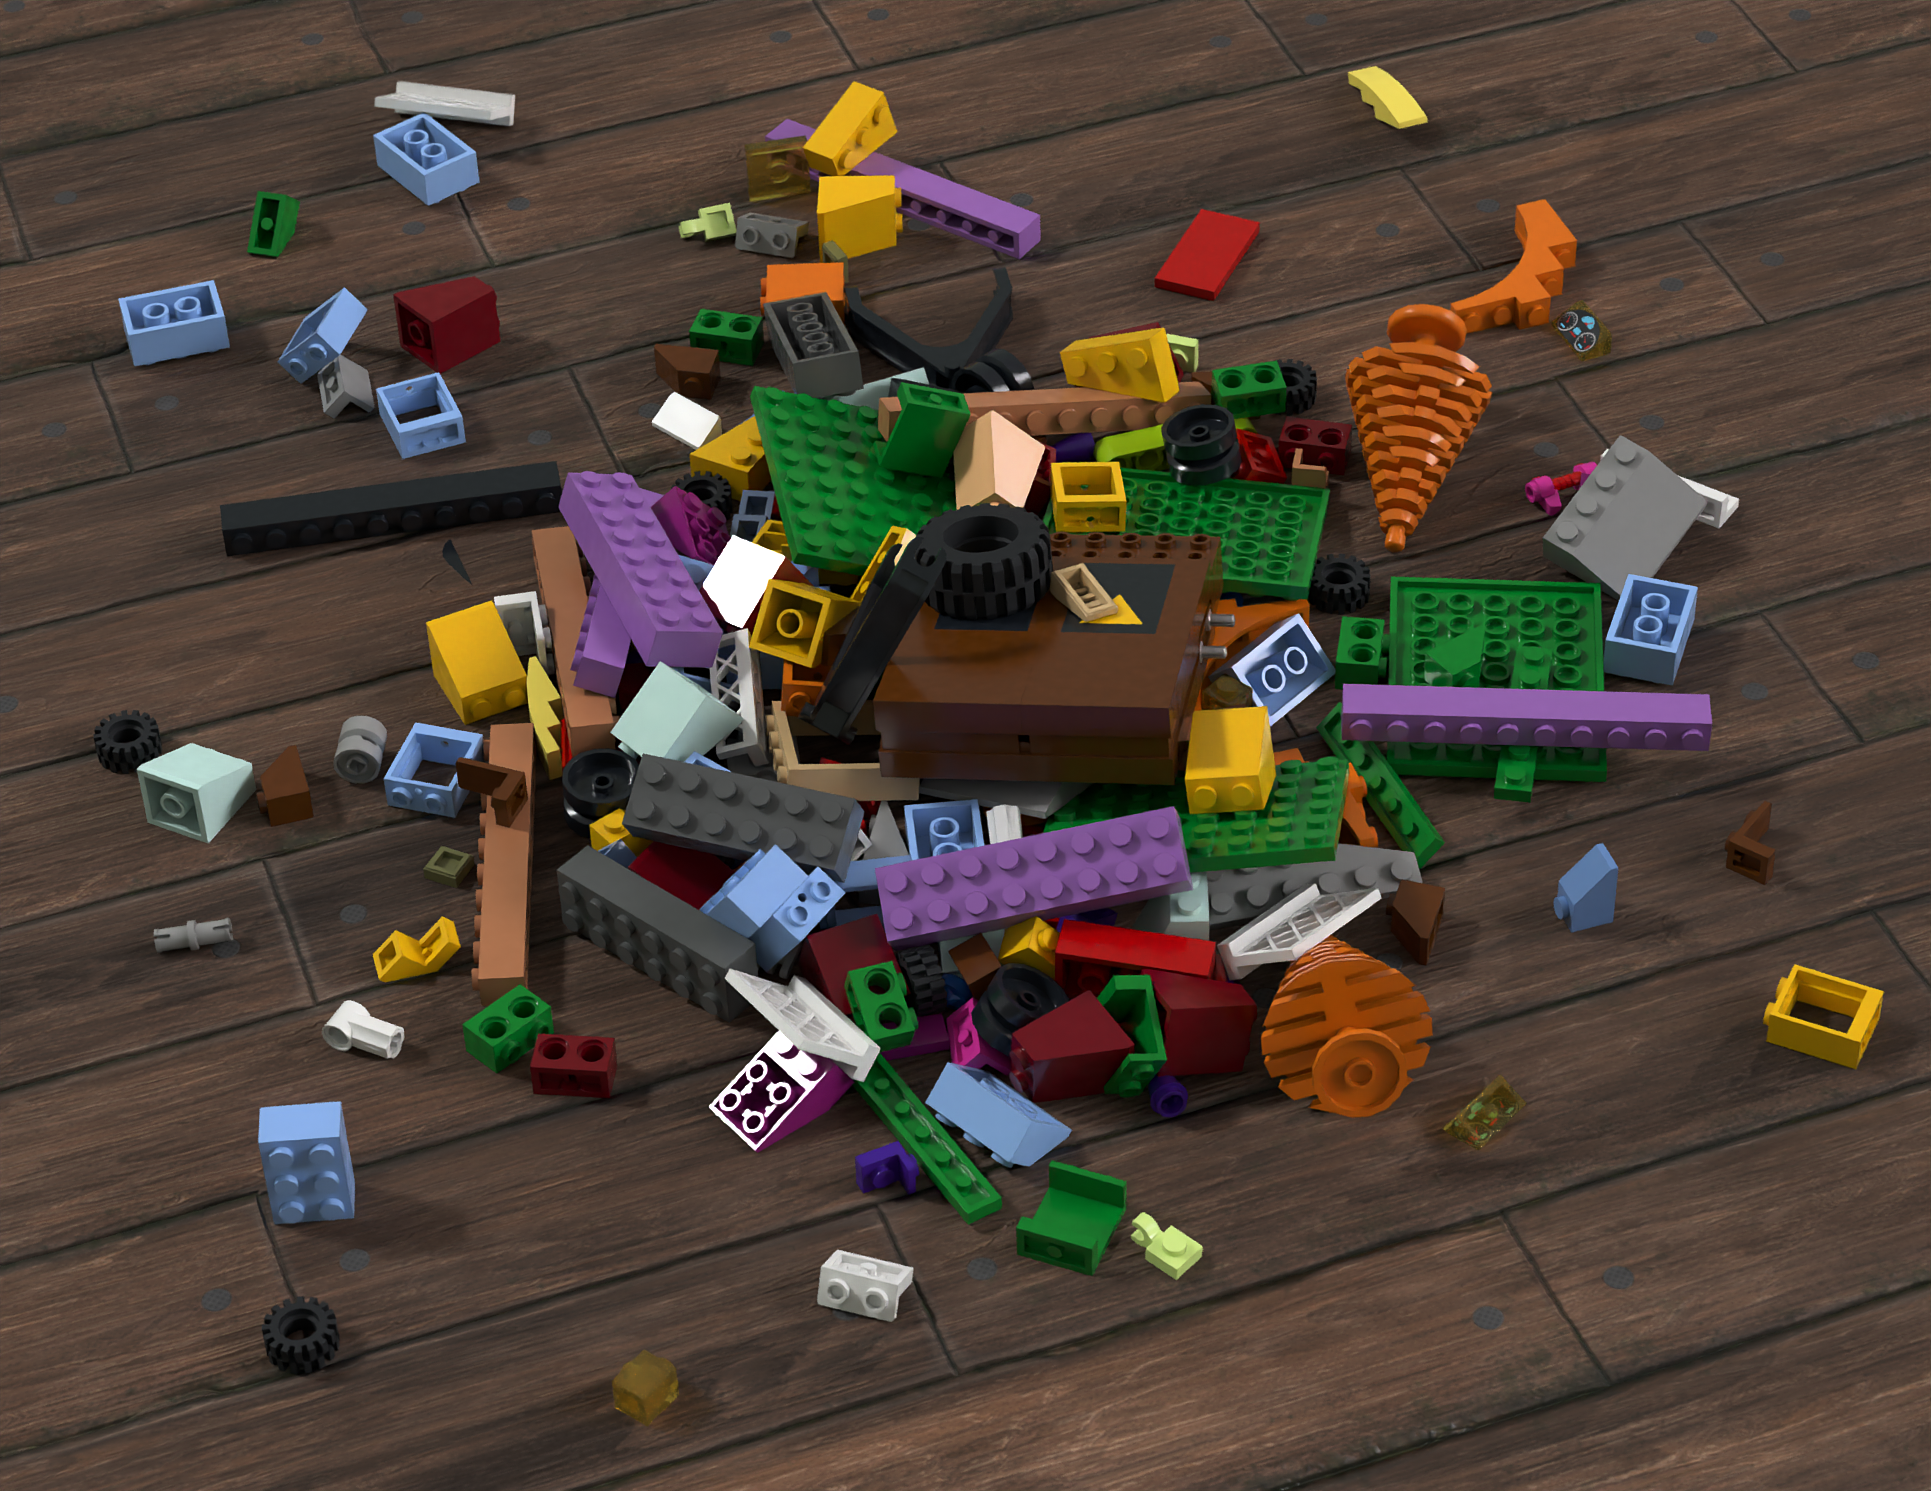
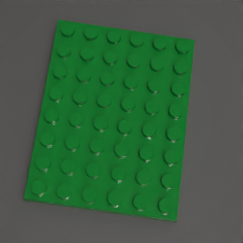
M753 387L750 399L793 564L863 576L892 526L907 528L917 535L920 528L926 525L934 516L940 517L943 512L950 509L953 511L957 510L955 480L951 481L949 479L950 473L944 472L942 478L920 476L916 473L900 470L891 471L879 467L873 445L875 441L887 443L878 430L879 410L869 406L844 404L838 400L813 398L804 393L784 392L774 387Z
M1120 468L1127 501L1125 531L1101 533L1105 535L1137 533L1142 536H1157L1163 533H1170L1175 536L1207 534L1210 537H1221L1224 585L1222 593H1247L1253 597H1262L1264 595L1277 596L1290 601L1307 600L1330 501V489L1229 478L1202 486L1186 485L1177 482L1169 472ZM1081 485V488L1088 487V485ZM1051 498L1043 518V522L1049 529V534L1056 532ZM1090 516L1086 520L1093 521L1094 517ZM1068 532V533H1070V534H1079V535H1087V534L1092 533V532Z
M1391 576L1389 634L1391 636L1389 643L1388 685L1431 686L1424 680L1425 652L1482 625L1485 628V641L1479 688L1510 689L1517 645L1553 649L1547 690L1604 691L1601 583ZM1387 741V762L1397 775L1496 778L1501 745ZM1539 746L1534 779L1606 782V748Z
M1324 757L1317 760V762L1302 763L1299 760H1288L1280 765H1275L1276 777L1264 810L1190 814L1185 785L1186 771L1178 770L1174 785L1094 783L1050 815L1043 833L1174 806L1181 820L1190 873L1335 861L1350 774L1348 759L1339 760L1337 757Z

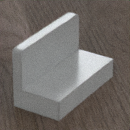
M340 354L317 374L323 411L333 419L349 402L368 412L375 408L368 371Z

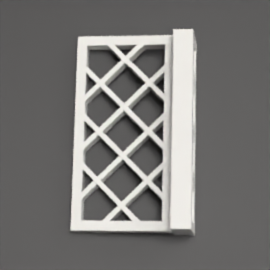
M400 81L397 82L396 93L375 97V107L395 109L396 113L419 115L425 112L430 117L505 126L513 125L515 95Z
M1316 883L1303 885L1217 945L1229 980L1242 979L1262 964L1296 960L1381 899L1379 889L1373 888L1320 895Z
M729 969L724 979L798 1049L830 1058L851 1079L864 1082L881 1048L808 980L794 975L789 985L785 986Z

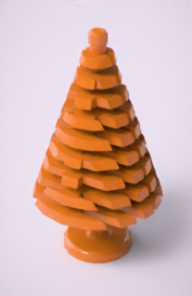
M1416 304L1397 309L1389 317L1387 335L1391 341L1389 344L1392 350L1375 346L1362 352L1363 359L1355 357L1349 364V369L1346 370L1345 375L1346 387L1358 430L1359 441L1362 444L1364 461H1366L1368 477L1371 481L1376 508L1381 516L1378 517L1382 532L1386 534L1384 546L1388 551L1395 553L1404 550L1406 537L1412 535L1419 524L1418 520L1422 519L1428 508L1427 505L1435 497L1437 489L1442 485L1446 474L1452 468L1455 459L1462 451L1464 444L1479 422L1492 396V392L1489 391L1492 385L1487 374L1476 372L1480 366L1466 356L1456 353L1465 343L1467 328L1463 320L1454 312L1435 305Z
M1330 935L1296 960L1290 961V966L1287 967L1285 977L1279 985L1280 988L1275 994L1263 1026H1266V1031H1263L1261 1036L1262 1055L1270 1054L1265 1057L1264 1064L1271 1078L1281 1075L1288 1077L1287 1079L1280 1080L1278 1087L1293 1100L1317 1095L1319 1099L1312 1100L1308 1108L1336 1113L1350 1118L1368 1117L1388 1109L1401 1096L1403 1089L1414 1080L1407 1076V1071L1423 1067L1431 1046L1427 1043L1416 1044L1418 1039L1433 1035L1432 1017L1426 1013L1421 1014L1430 1011L1423 994L1413 991L1412 987L1416 985L1400 971Z

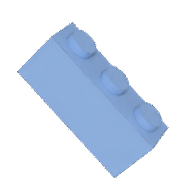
M1298 613L1273 624L1208 676L1227 707L1244 703L1247 707L1267 706L1269 724L1272 726L1333 676L1335 668Z
M947 1062L925 1102L937 1111L935 1117L938 1120L954 1128L956 1126L960 1127L965 1131L963 1137L979 1147H988L993 1151L991 1157L994 1160L1012 1168L1013 1164L1030 1167L1065 1140L1072 1131L989 1071Z

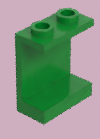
M901 382L897 391L902 408L888 442L875 441L873 445L879 467L891 471L900 470L916 473L920 476L942 478L971 415L965 396L962 393Z
M1114 975L1097 999L1113 1019L1121 1024L1122 1030L1132 1040L1135 1047L1134 1054H1128L1105 1084L1104 1092L1105 1094H1119L1121 1097L1128 1098L1142 1093L1165 1064L1167 1057L1151 976Z
M1051 1160L1049 1164L1048 1191L1033 1219L1022 1216L1016 1227L1017 1255L1093 1276L1127 1209V1181Z

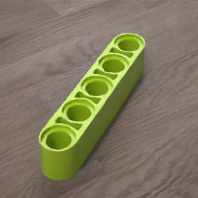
M1248 417L1234 419L1236 428L1257 433ZM1163 424L1100 439L1095 444L1093 452L1096 461L1119 462L1120 468L1149 471L1169 469L1167 451L1164 447L1161 431Z

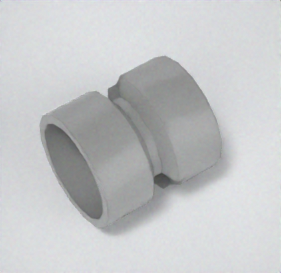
M354 716L343 723L333 761L334 770L341 778L352 783H367L378 776L388 737L384 725L369 716Z

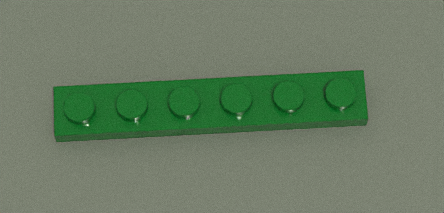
M1517 645L1510 689L1547 690L1553 649ZM1501 745L1494 787V799L1531 802L1539 746Z
M1339 702L1316 729L1339 760L1348 759V763H1352L1357 775L1364 777L1367 786L1366 800L1401 850L1414 852L1418 867L1421 869L1442 847L1445 841L1373 741L1342 740V703Z
M879 1052L864 1082L852 1079L854 1081L852 1086L909 1154H913L920 1168L968 1225L1002 1209V1197Z

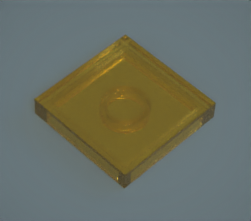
M806 135L744 144L750 202L811 193L809 164L803 150V146L807 142Z

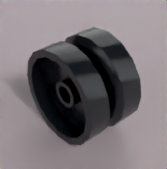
M997 348L955 372L952 379V390L966 393L1035 390L1032 379L1024 365L1013 354L1004 349Z
M1204 404L1187 407L1175 412L1166 419L1161 428L1164 447L1167 451L1170 475L1177 482L1199 486L1217 483L1230 477L1238 470L1242 463L1234 416L1227 408Z
M607 748L585 751L568 761L563 770L562 784L564 819L571 830L582 837L591 839L590 824L619 808L626 810L639 768L636 759L625 752Z
M1008 963L1000 966L987 987L988 990L984 991L971 1012L972 1022L979 1035L990 1046L1004 1055L1010 1056L1012 1033L1067 1003L1070 999L1060 985L1040 970L1025 964Z

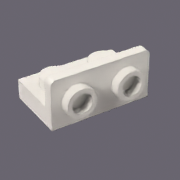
M836 1250L821 1266L817 1302L819 1305L892 1322L897 1316L900 1295L912 1283L913 1268Z

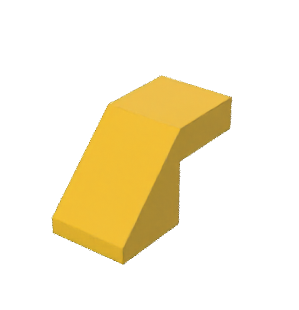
M442 916L419 941L395 930L372 955L379 980L390 982L437 972L456 953L461 945L454 921Z

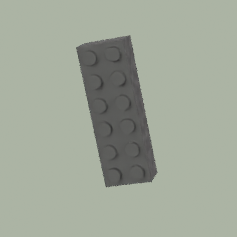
M827 292L763 304L769 342L795 394L804 393L813 398L823 399L824 396L834 394L840 397L850 396L856 390L864 389L859 352Z
M643 753L622 825L633 837L742 861L750 859L759 849L766 853L776 844L807 875L819 867L832 880L844 883L865 812L854 798Z
M588 845L557 869L562 920L568 929L580 933L593 941L596 946L612 952L626 964H632L647 973L651 979L662 982L675 990L681 997L692 1000L702 1006L708 1013L717 1015L728 1023L751 1005L724 978L729 969L758 977L756 946L754 942Z

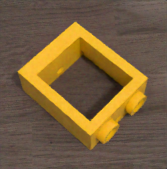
M1119 462L1051 463L1050 496L1056 532L1125 531L1127 501ZM1081 485H1088V487L1081 488ZM1090 516L1094 517L1093 521H1087L1086 519Z
M1794 964L1788 978L1781 977L1775 994L1776 1003L1769 1002L1763 1018V1024L1768 1025L1766 1042L1856 1069L1880 1019L1884 991ZM1796 1001H1801L1853 1017L1854 1020L1846 1034L1789 1015Z

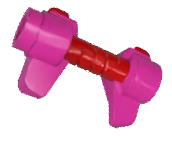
M1595 462L1577 464L1573 467V473L1550 479L1548 476L1534 477L1531 482L1525 484L1526 496L1531 503L1539 502L1546 513L1553 516L1561 510L1562 506L1558 491L1571 488L1572 486L1575 490H1579L1582 473L1591 474L1597 464Z

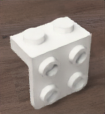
M536 591L494 597L495 607L517 655L537 654V659L548 677L555 674L552 653L546 654L552 648L550 628L542 627L548 625L545 604L538 605Z

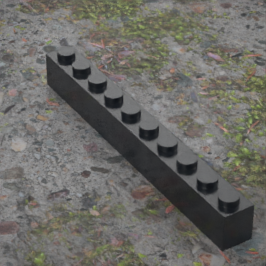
M557 461L220 505L222 533L228 557L561 512L558 506L562 490Z

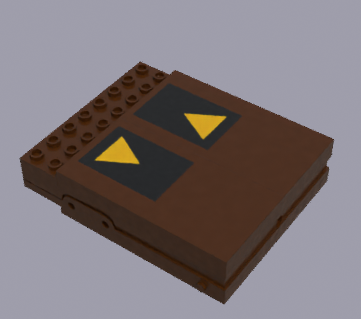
M1068 532L1050 534L1053 572L1084 563L1118 606L1117 613L1088 622L1083 621L1057 600L1050 592V589L1039 602L1035 601L1032 607L1026 610L1019 609L1016 614L1006 616V614L999 615L994 619L977 617V620H971L963 616L958 618L950 617L946 612L939 613L924 602L888 662L873 699L876 731H881L880 749L878 752L881 777L1174 785L1208 658L1225 659L1227 656L1226 646H1212L1215 635L1214 626L1234 627L1236 621L1234 614H1216L1224 586L1221 537H1210L1207 534L1175 536L1170 533H1163L1157 536H1142L1137 533L1105 535L1101 532H1092L1087 535L1070 534Z

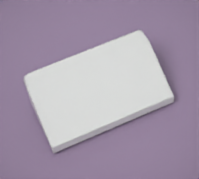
M673 392L668 397L652 421L653 427L695 450L722 435L721 418L718 415L676 392Z

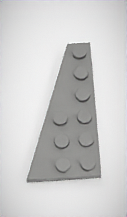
M1338 843L1335 861L1207 871L1209 931L1248 924L1305 884L1316 883L1320 895L1378 888L1381 899L1389 898L1390 893L1396 894L1401 879L1423 883L1414 852Z

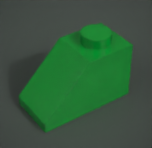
M257 191L247 253L279 257L295 232L300 202L288 195Z
M1479 625L1425 652L1424 680L1431 686L1479 688L1484 656L1485 628Z

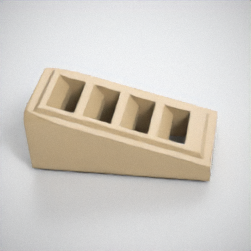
M1084 563L1051 572L1050 592L1083 621L1088 622L1118 612V606Z

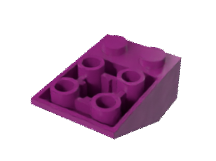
M674 486L651 506L652 511L674 548L692 559L712 565L716 564L731 539L725 524L726 517L717 507L713 506L711 508L701 502L694 493H687L677 486Z
M778 1031L711 1103L709 1108L758 1153L829 1111L854 1084V1081L830 1058L798 1049L786 1036Z

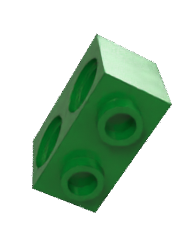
M700 309L689 330L690 347L719 350V360L721 362L753 366L764 345L763 319L758 316Z
M1277 361L1212 370L1211 396L1214 404L1227 408L1233 414L1234 419L1285 412L1287 387Z
M1342 616L1336 657L1335 689L1343 690V684L1378 685L1379 678L1386 679L1388 658L1382 657V655H1389L1391 635L1384 634L1385 620Z
M893 961L848 971L844 988L857 1027L881 1048L879 1052L911 1045L914 1032L918 1029L917 1016L913 1007H907L904 995L907 994L906 983L902 973H896ZM880 986L886 993L881 995L874 994L868 987ZM890 1020L898 1028L886 1029L880 1024V1021Z
M521 984L462 1024L466 1051L496 1074L510 1064L515 1063L521 1056L534 1048L538 1033L554 1034L551 1006Z

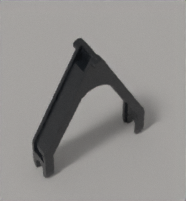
M1006 267L992 269L997 283L996 290H993L994 297L969 337L958 344L947 347H931L920 344L862 305L857 285L844 287L847 301L845 312L851 336L902 373L924 367L929 385L952 389V379L955 372L993 350L1013 320L1011 308L1012 285Z
M916 537L907 544L896 566L894 560L903 544H895L889 548L866 591L814 705L806 702L798 715L799 719L848 745L851 744L858 731L857 728L851 726L924 604L946 562V552L943 548H940L932 565L924 567L917 563L915 553L923 537Z

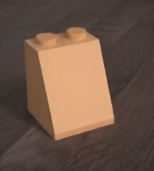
M994 410L965 426L953 452L957 510L961 506L970 505L973 507L980 506L982 503H990V505L998 506L1000 503L1008 504L1011 508H1016L1017 506L1023 508L1045 446Z

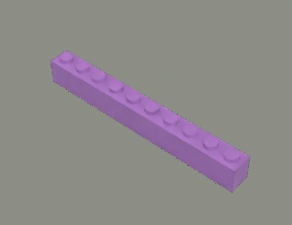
M786 119L765 136L767 162L818 182L819 176H831L810 168L805 156L803 146L816 131L815 129ZM871 153L844 175H895V188H901L902 207H896L898 213L1020 259L1041 241L1039 214L879 153Z
M640 488L650 507L664 496ZM594 574L570 670L576 672L573 686L615 698L624 671L631 638L597 576Z
M1343 684L1341 730L1342 740L1709 751L1712 715L1710 695Z

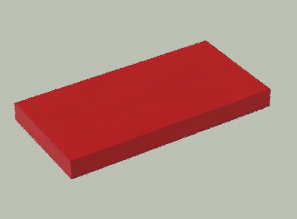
M1201 209L1156 275L1155 287L1214 301L1260 232V222Z

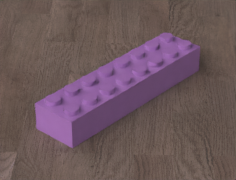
M584 471L582 473L568 472L558 508L645 665L656 667L661 661L669 667L712 668L723 631L633 476L621 472L614 474H596L591 471Z
M1174 806L875 868L886 938L895 951L976 935L980 932L986 933L1005 929L1035 916L1044 921L1193 890L1181 820Z

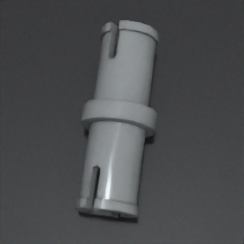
M230 918L203 923L191 920L187 921V925L154 929V937H157V939H154L157 953H162V951L188 947L193 951L199 950L201 945L226 941L232 942L233 934H230L232 925Z

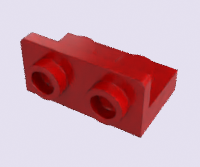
M1236 428L1242 463L1230 478L1284 484L1287 476L1272 438Z

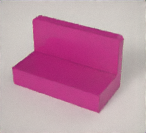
M972 997L946 1018L952 1063L980 1069L985 1064H988L1001 1073L1009 1075L1011 1072L1010 1056L1004 1055L990 1046L979 1035L973 1025L971 1012L978 1000Z

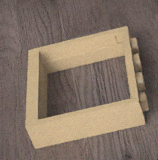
M873 700L865 701L851 725L858 729L856 735H881V731H876ZM772 701L771 715H765V735L769 736V752L773 753L774 771H777V782L856 799V801L918 800L920 778L881 777L880 763L798 764L792 736L829 734L798 717L786 716V712L781 711V701Z

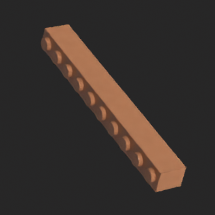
M1199 381L1178 382L1180 391L1165 403L1087 387L963 393L971 414L966 426L994 410L1030 436L1128 431L1164 424L1165 420L1175 412L1187 407L1201 404L1211 405V394ZM898 397L879 398L878 430L887 442L902 410Z
M569 526L532 530L534 564L542 605L545 604L547 627L550 628L552 641L551 651L572 757L592 749L610 748L615 750L616 737L610 733L619 721L615 698L573 686L576 672L570 670L591 590L583 551Z
M534 723L490 725V740H484L483 742L484 760L489 761V764L525 772L528 800L509 828L496 825L495 811L491 807L492 796L481 793L482 810H486V813H480L481 835H485V838H479L478 851L479 859L484 860V863L477 864L478 886H482V889H476L477 912L481 911V915H475L474 927L475 936L480 938V941L473 942L474 964H479L478 968H472L473 991H480L482 1006L491 1005L519 984L528 989L537 761Z

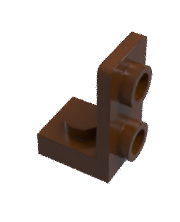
M459 757L455 763L458 786L461 789L492 796L491 807L495 811L496 825L510 828L528 800L525 772Z
M1764 801L1756 811L1751 810L1747 814L1741 828L1730 833L1724 850L1727 851L1726 868L1763 885H1766L1773 876L1776 853L1775 849L1758 842L1769 829L1772 803Z

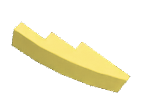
M1376 66L1348 72L1349 84L1361 89L1362 101L1374 106L1376 119L1398 129L1427 123V116L1415 99L1387 72Z
M534 656L529 658L527 672L530 722L534 723L539 759L549 779L552 780L563 776L560 752L562 751V702L537 657Z

